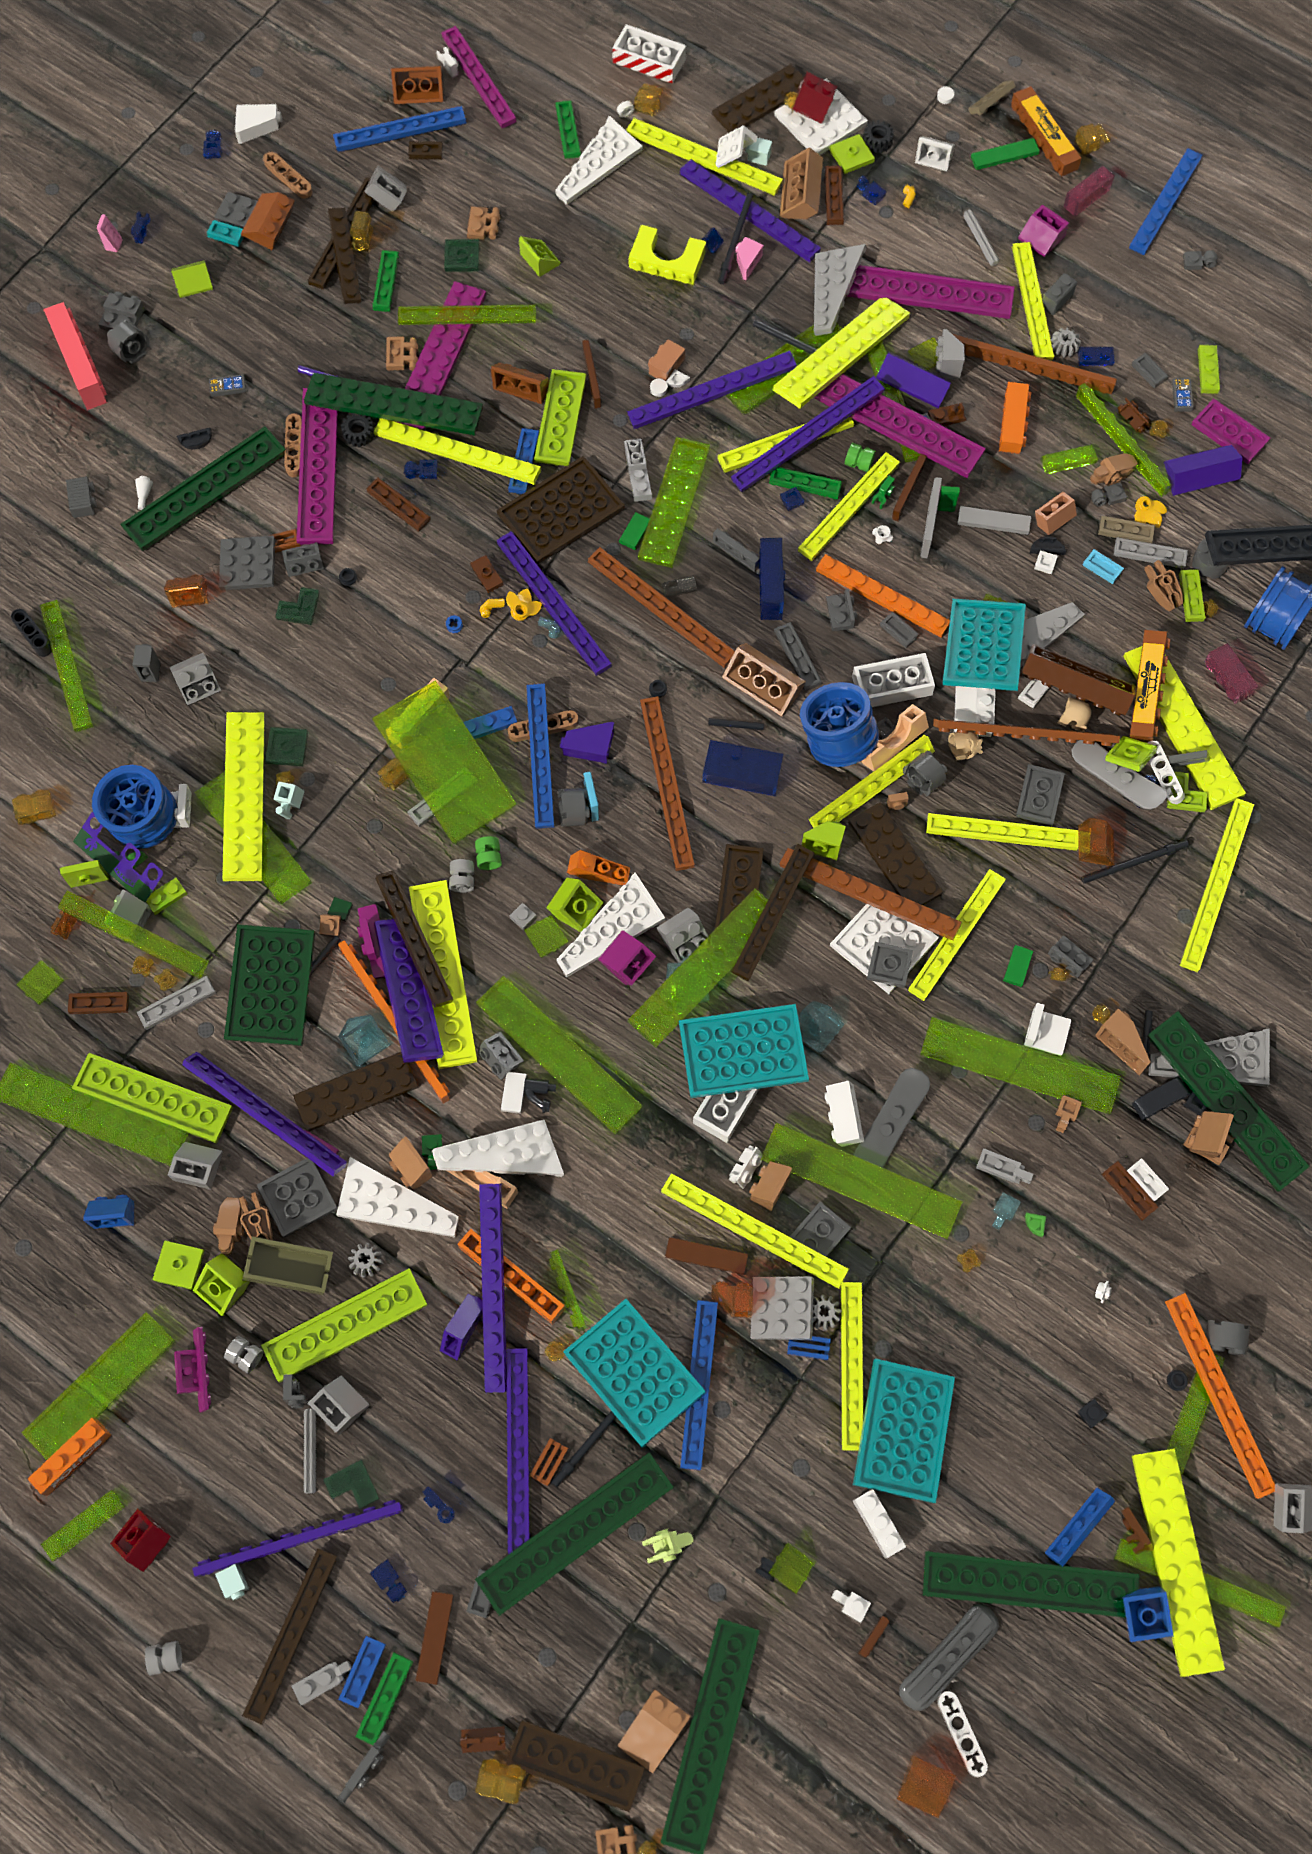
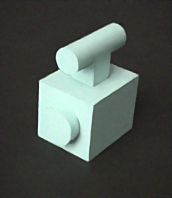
M278 782L274 800L279 802L281 806L276 808V813L286 819H291L290 809L291 807L300 808L304 790L293 784Z

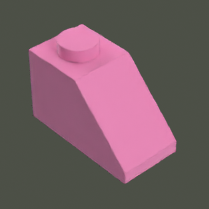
M745 237L742 242L738 243L735 251L737 252V263L744 280H747L763 255V245Z

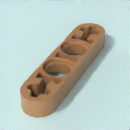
M268 152L264 155L265 167L295 194L303 199L309 198L312 195L311 184L274 152ZM281 168L287 169L283 173L278 172ZM291 178L298 179L296 182H289Z
M290 414L286 418L285 470L290 477L299 476L302 419L298 414ZM293 421H297V422L295 423V428H296V429H293V426H292ZM292 435L299 436L295 441L289 439ZM292 450H297L298 454L295 456L289 455V452ZM292 462H294L296 466L294 470H291Z
M572 710L547 715L548 722L551 720L557 722L556 727H548V735L570 730L578 725V715ZM568 717H571V719H573L572 723H569ZM529 720L513 723L508 727V737L511 741L520 742L530 739ZM523 727H526L527 734L524 733ZM514 730H517L519 735L515 736Z

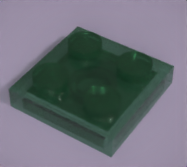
M445 239V272L479 271V239Z
M270 727L265 759L266 764L304 766L308 730Z

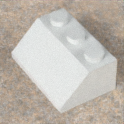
M956 686L954 720L994 724L995 689ZM987 732L986 735L978 736L991 737L992 732Z

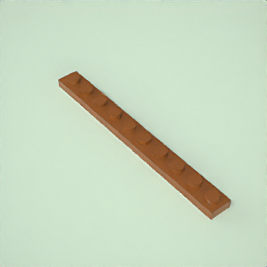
M952 334L964 344L965 355L980 358L984 361L995 362L1002 366L1013 367L1017 370H1024L1035 375L1046 376L1054 380L1064 381L1068 384H1075L1086 389H1093L1111 395L1117 380L1116 378Z
M601 547L588 558L589 564L723 668L729 664L735 653L733 649Z
M659 698L641 699L640 704L675 869L680 871L694 868V860Z
M934 719L933 726L939 728V731L950 732V729H957V733L968 734V730L975 731L977 735H986L987 732H993V736L999 737L1011 734L1013 738H1023V735H1028L1029 739L1034 740L1048 737V741H1059V738H1063L1065 742L1077 743V740H1083L1084 744L1094 745L1095 741L1101 742V745L1112 746L1113 743H1119L1120 740L1119 735L945 719Z
M787 848L780 861V867L785 868L794 850ZM813 858L803 874V877L954 941L962 924L959 920Z

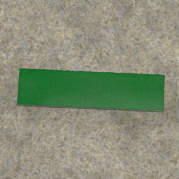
M572 101L555 102L564 159L578 158L581 156Z
M1031 138L971 153V160L975 169L980 170L1039 155L1040 150L1035 139Z
M382 250L372 306L373 311L390 312L399 261L398 251Z
M777 467L771 473L769 484L838 499L842 481Z
M393 1652L355 1736L356 1738L371 1745L379 1739L414 1661Z

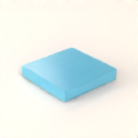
M590 772L583 773L584 789L587 790V802L592 822L598 821L599 807L592 775Z

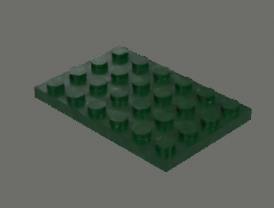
M237 924L224 1040L303 1046L315 940L314 930Z

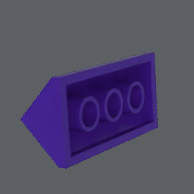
M891 352L887 353L876 379L936 408L940 407L951 384V381Z
M1232 445L1164 461L1172 495L1175 496L1240 480L1243 457Z

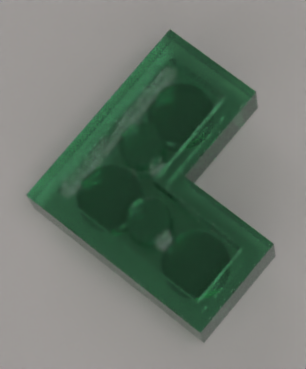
M301 587L297 603L279 600L275 615L276 620L312 625L320 594L319 590Z
M363 1460L323 1479L332 1499L352 1490L360 1509L380 1499Z

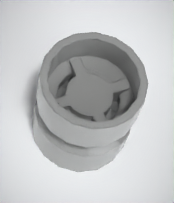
M457 859L450 862V875L452 876L449 878V889L451 891L466 893L474 890V878L472 876L474 875L475 864L473 861Z
M238 1335L228 1346L224 1358L232 1364L238 1363V1368L249 1374L260 1362L264 1351L255 1345L250 1346L248 1340Z
M178 1641L165 1643L163 1647L160 1645L146 1647L145 1664L149 1676L161 1674L164 1669L167 1672L181 1670L182 1653Z

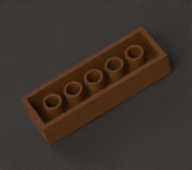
M1032 644L1023 664L1021 673L1026 678L1040 680L1043 685L1057 687L1060 692L1065 694L1072 693L1079 700H1089L1099 708L1106 707L1111 709L1110 711L1116 715H1126L1135 697V685Z

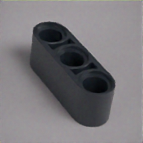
M24 609L14 610L11 614V620L37 655L41 657L48 656L52 652V647L46 636Z
M1179 1076L1138 1098L1132 1103V1106L1143 1121L1184 1099L1191 1093Z

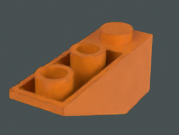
M579 850L570 856L567 873L583 879L625 885L628 882L630 867Z

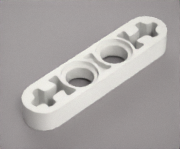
M1157 741L1148 742V744L1157 746L1158 756H1153L1149 762L1161 787L1167 791L1168 800L1172 804L1181 803L1185 797L1184 791L1161 745ZM1158 762H1166L1163 768H1156ZM1166 776H1172L1173 780L1170 783H1163V779ZM1173 787L1177 792V797L1173 796V793L1171 791Z
M942 1692L938 1697V1706L967 1771L972 1776L981 1777L987 1771V1762L959 1700L952 1692ZM946 1695L948 1698H953V1702H951L953 1710L956 1708L959 1710V1712L952 1713L949 1717L946 1714L950 1712L949 1707L942 1704L945 1701L944 1696ZM956 1716L961 1717L963 1720V1727L960 1730H955L951 1724L952 1719ZM964 1738H970L973 1742V1748L970 1751H964L961 1747V1742ZM978 1752V1755L974 1757L977 1762H982L979 1773L977 1770H972L973 1760L972 1758L967 1760L966 1755Z

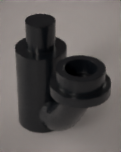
M525 1078L524 1092L527 1098L542 1109V1113L550 1111V1101L547 1099L541 1101L535 1093L548 1094V1091L556 1092L557 1084H550L549 1080Z

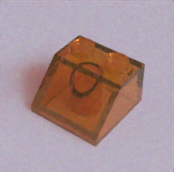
M194 575L188 578H174L173 580L166 581L164 591L172 608L208 603L207 583L204 576Z
M1088 818L1078 825L1079 861L1106 866L1115 865L1114 830L1108 822Z
M911 1756L896 1799L938 1818L949 1798L956 1775Z

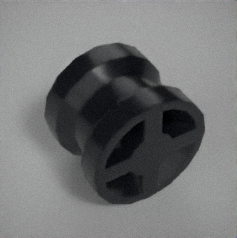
M762 1556L760 1560L761 1565L756 1568L755 1573L773 1583L775 1580L774 1575L781 1567Z

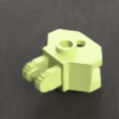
M668 1529L656 1532L655 1537L643 1541L642 1544L643 1546L652 1544L655 1556L648 1558V1563L662 1559L665 1563L676 1559L675 1555L682 1552L681 1548L692 1544L694 1539L688 1532L677 1535L676 1531L668 1532Z

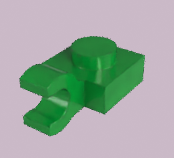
M891 476L886 478L879 488V492L872 498L873 505L876 501H880V509L884 508L886 497L891 496L895 490L893 486L895 478Z
M442 1134L422 1136L423 1157H428V1167L430 1170H438L432 1150L443 1146Z

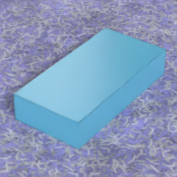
M1094 549L1083 563L1084 567L1111 584L1117 580L1124 569Z

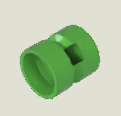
M852 442L845 459V465L853 468L858 466L859 470L868 472L872 466L876 450L867 447L862 449L861 445Z
M493 836L477 839L475 841V849L478 854L476 856L477 867L481 870H494L501 867L499 839Z

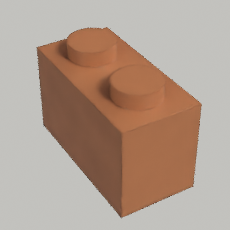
M668 339L664 345L662 344L659 347L657 354L650 358L648 362L649 374L657 379L667 381L673 371L677 370L685 360V348Z
M1061 492L1035 511L1037 526L1048 535L1053 533L1077 515L1075 500L1065 492Z

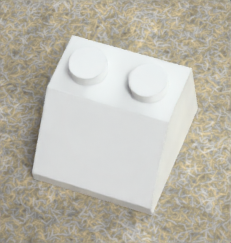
M921 136L918 142L915 163L947 171L955 144Z

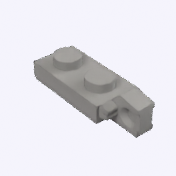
M987 1149L982 1150L976 1166L979 1170L1017 1184L1020 1181L1030 1184L1034 1175L1025 1171V1166L1021 1165L1020 1162Z
M346 1661L339 1666L336 1662L330 1663L293 1684L292 1688L300 1705L303 1706L341 1684L345 1680L343 1674L352 1669L350 1662Z

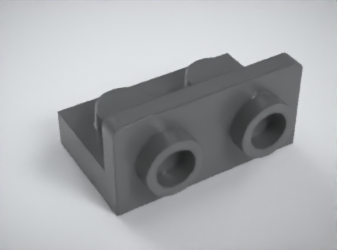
M318 543L282 551L289 577L323 569Z
M845 589L844 594L826 596L832 631L853 629L854 623L857 621L856 610L853 611L854 597L850 595L849 589Z
M1064 935L1048 952L1050 958L1055 963H1060L1068 974L1077 978L1093 962L1090 956Z
M502 1032L484 1040L478 1049L481 1058L487 1062L492 1072L500 1080L504 1079L508 1072L521 1066L524 1062Z
M284 1374L283 1401L288 1406H291V1408H303V1405L308 1404L309 1400L305 1395H300V1382L292 1374Z

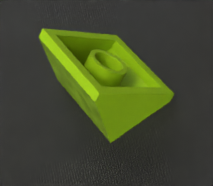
M520 236V255L539 277L561 264L542 240Z
M205 260L171 269L180 298L213 290Z

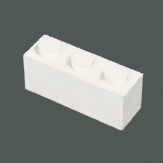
M850 1081L826 1086L825 1100L830 1106L828 1117L834 1127V1130H832L834 1142L841 1147L864 1142L854 1085Z
M873 1489L853 1501L885 1559L906 1547Z

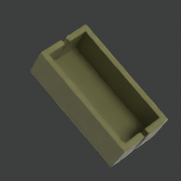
M252 1237L247 1257L250 1259L246 1261L242 1280L324 1295L329 1275L324 1273H328L330 1270L333 1252Z

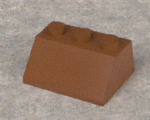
M442 65L391 68L394 104L443 102Z
M279 192L261 194L241 235L273 250L293 211L295 200Z
M500 362L491 367L494 390L539 404L543 403L549 387L548 377Z

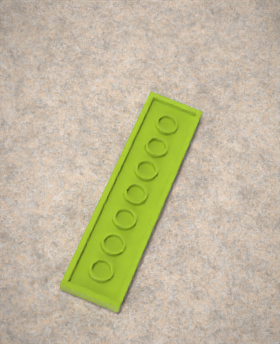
M88 1053L72 1086L74 1091L214 1143L218 1142L233 1109L232 1105Z
M409 1268L261 1346L277 1381L280 1383L283 1381L284 1374H292L294 1376L428 1305Z

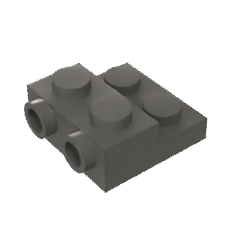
M121 292L109 293L103 305L105 311L98 325L100 329L109 331L124 320H129L137 326L144 311L142 301L137 296L125 297Z

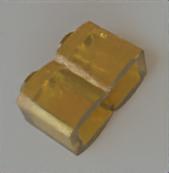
M355 211L350 228V234L353 237L352 244L358 251H368L373 236V227L370 225L371 217L367 212Z
M41 789L31 795L21 794L12 799L15 819L19 825H26L37 820H45L56 816L53 797L49 790Z
M495 1759L483 1760L475 1792L485 1797L498 1798L503 1802L517 1804L526 1771L517 1765H503Z

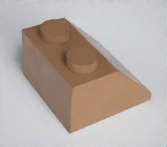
M406 1136L390 1152L389 1157L391 1161L389 1164L395 1172L400 1171L402 1174L400 1179L406 1188L410 1186L414 1191L433 1177L429 1167Z
M771 1161L768 1166L764 1165L759 1173L761 1179L758 1184L754 1182L749 1191L752 1194L750 1200L772 1212L791 1176L792 1168Z

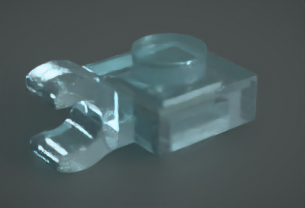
M1003 1192L993 1209V1212L998 1215L992 1226L999 1230L1005 1218L1011 1221L1021 1202Z

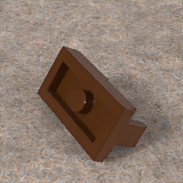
M962 403L928 410L930 419L941 426L966 421Z
M1127 1507L1121 1512L1124 1516L1122 1519L1123 1524L1128 1531L1132 1529L1134 1532L1126 1540L1128 1544L1132 1542L1138 1543V1546L1132 1549L1133 1552L1137 1555L1144 1550L1153 1551L1152 1543L1130 1508Z

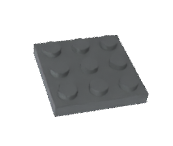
M274 535L221 539L220 590L274 587Z
M308 1158L257 1184L283 1238L338 1210L315 1163Z

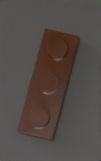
M71 993L68 1000V1013H128L129 993Z
M1119 1161L1115 1162L1101 1174L1141 1221L1158 1208Z

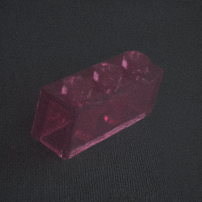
M1102 165L1067 192L1064 207L1074 216H1077L1111 189L1115 175Z
M1228 643L1209 652L1205 659L1206 667L1213 672L1216 681L1223 686L1229 699L1237 704L1254 695L1258 685Z

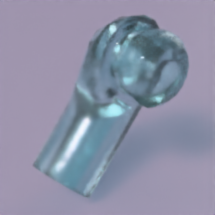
M540 617L538 625L548 628L550 631L548 636L556 639L558 633H560L557 623Z

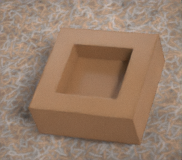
M907 792L888 795V809L894 808V810H899L907 806L909 799Z
M321 914L319 934L340 935L341 916Z

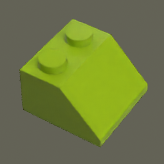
M826 821L803 834L802 846L813 851L815 855L837 860L846 826L837 821Z
M566 878L546 908L557 919L582 932L584 928H587L603 904V901L581 880Z
M221 1253L206 1263L193 1291L223 1316L245 1292L250 1281L242 1280L244 1272Z

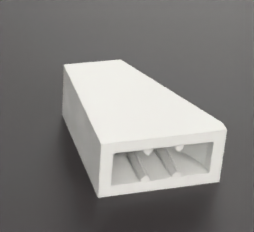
M276 104L237 105L235 133L238 144L279 129V122L282 121V117Z

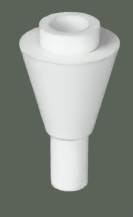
M140 476L135 479L139 498V510L145 508L146 499L153 485V481L146 476Z

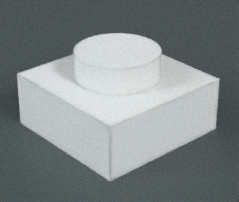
M1040 551L1034 569L1052 574L1057 555Z

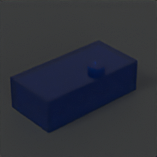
M760 538V620H782L784 607L783 581H785L782 538Z
M710 740L702 783L776 796L784 754Z

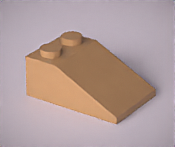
M1117 1009L1101 1026L1095 1036L1140 1076L1151 1062L1131 1017L1126 1012Z
M1206 1111L1202 1112L1201 1115H1197L1194 1126L1197 1127L1195 1134H1191L1188 1145L1191 1146L1189 1151L1211 1159L1222 1154L1234 1115Z
M654 1690L617 1747L654 1773L691 1716Z

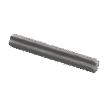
M965 211L964 218L991 266L997 265L999 258L973 211Z
M305 1409L304 1493L313 1494L316 1492V1412L314 1409Z

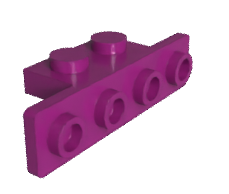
M373 904L358 908L360 926L357 927L359 937H363L364 944H361L363 955H367L370 960L373 977L379 979L385 977L374 928V922L380 921L377 906Z
M197 1327L193 1330L194 1350L175 1351L174 1359L177 1394L198 1392L199 1413H203L209 1409L211 1397L210 1394H207L209 1374L206 1373L205 1368L208 1362L207 1353H204L206 1334L203 1332L202 1327Z

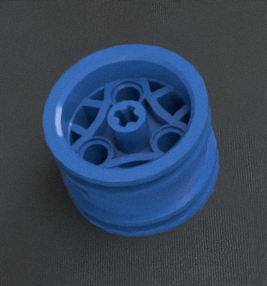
M1284 566L1280 568L1244 625L1246 629L1249 626L1252 627L1253 633L1259 631L1275 640L1273 642L1274 645L1282 644L1281 649L1283 650L1288 646L1312 609V583L1309 586L1293 577L1294 572L1292 571L1286 573Z
M838 682L822 686L812 692L801 706L800 719L804 732L807 734L810 751L820 763L832 767L853 765L864 760L876 748L879 740V731L873 716V709L868 694L858 685Z
M138 765L120 766L108 772L94 789L92 809L96 819L125 846L127 843H132L137 849L155 846L165 840L176 825L175 808H178L176 799L157 776L147 768Z

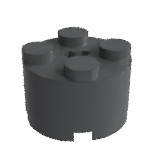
M124 320L107 333L109 348L124 362L135 363L145 356V349L147 346L149 347V338L134 323Z
M1206 539L1199 543L1193 556V569L1199 570V575L1204 578L1206 576L1211 577L1210 579H1216L1224 575L1229 565L1214 566Z
M930 751L919 754L903 768L904 776L907 774L909 778L907 780L908 785L920 795L924 793L926 796H929L946 781V766L939 763Z
M582 788L559 789L558 798H561V801L558 803L559 821L562 823L561 827L583 826L587 824V818H589V807L585 806L587 790Z
M1215 1320L1207 1321L1206 1338L1213 1352H1224L1225 1349L1228 1350V1354L1245 1355L1248 1352L1250 1326L1221 1321L1220 1323H1215Z

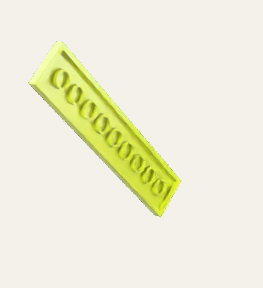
M888 298L878 299L774 385L773 391L801 409L909 318L910 312Z
M1142 646L1124 653L1123 656L1136 680H1138ZM1168 660L1167 667H1163V673H1166L1165 684H1161L1160 691H1163V700L1158 703V708H1161L1160 722L1179 754L1208 751L1209 762L1186 765L1200 792H1207V804L1211 810L1230 803L1236 798L1244 797L1246 792Z
M227 712L223 881H262L264 713Z
M447 881L409 887L412 910L453 997L452 1003L436 1008L433 1006L444 1054L442 1058L437 1059L438 1068L444 1069L476 1063L478 1061Z
M1175 1449L1133 1455V1465L1150 1541L1154 1548L1153 1555L1160 1586L1167 1592L1174 1635L1172 1636L1180 1677L1225 1670Z

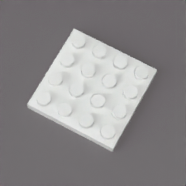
M837 89L822 124L793 111L792 107L795 98L775 110L776 118L806 148H812L819 155L828 151L830 145L845 140L867 126L868 122Z
M866 904L830 943V947L866 976L868 975L875 941L911 949L913 953L909 973L937 942L939 937L927 929ZM873 981L888 994L896 987Z

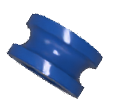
M452 615L447 618L446 627L449 632L458 633L462 630L463 623L460 617ZM453 621H454L455 623H456V621H457V625H458V626L455 627V628H454V626L451 627V626H452V625H451V622H453Z

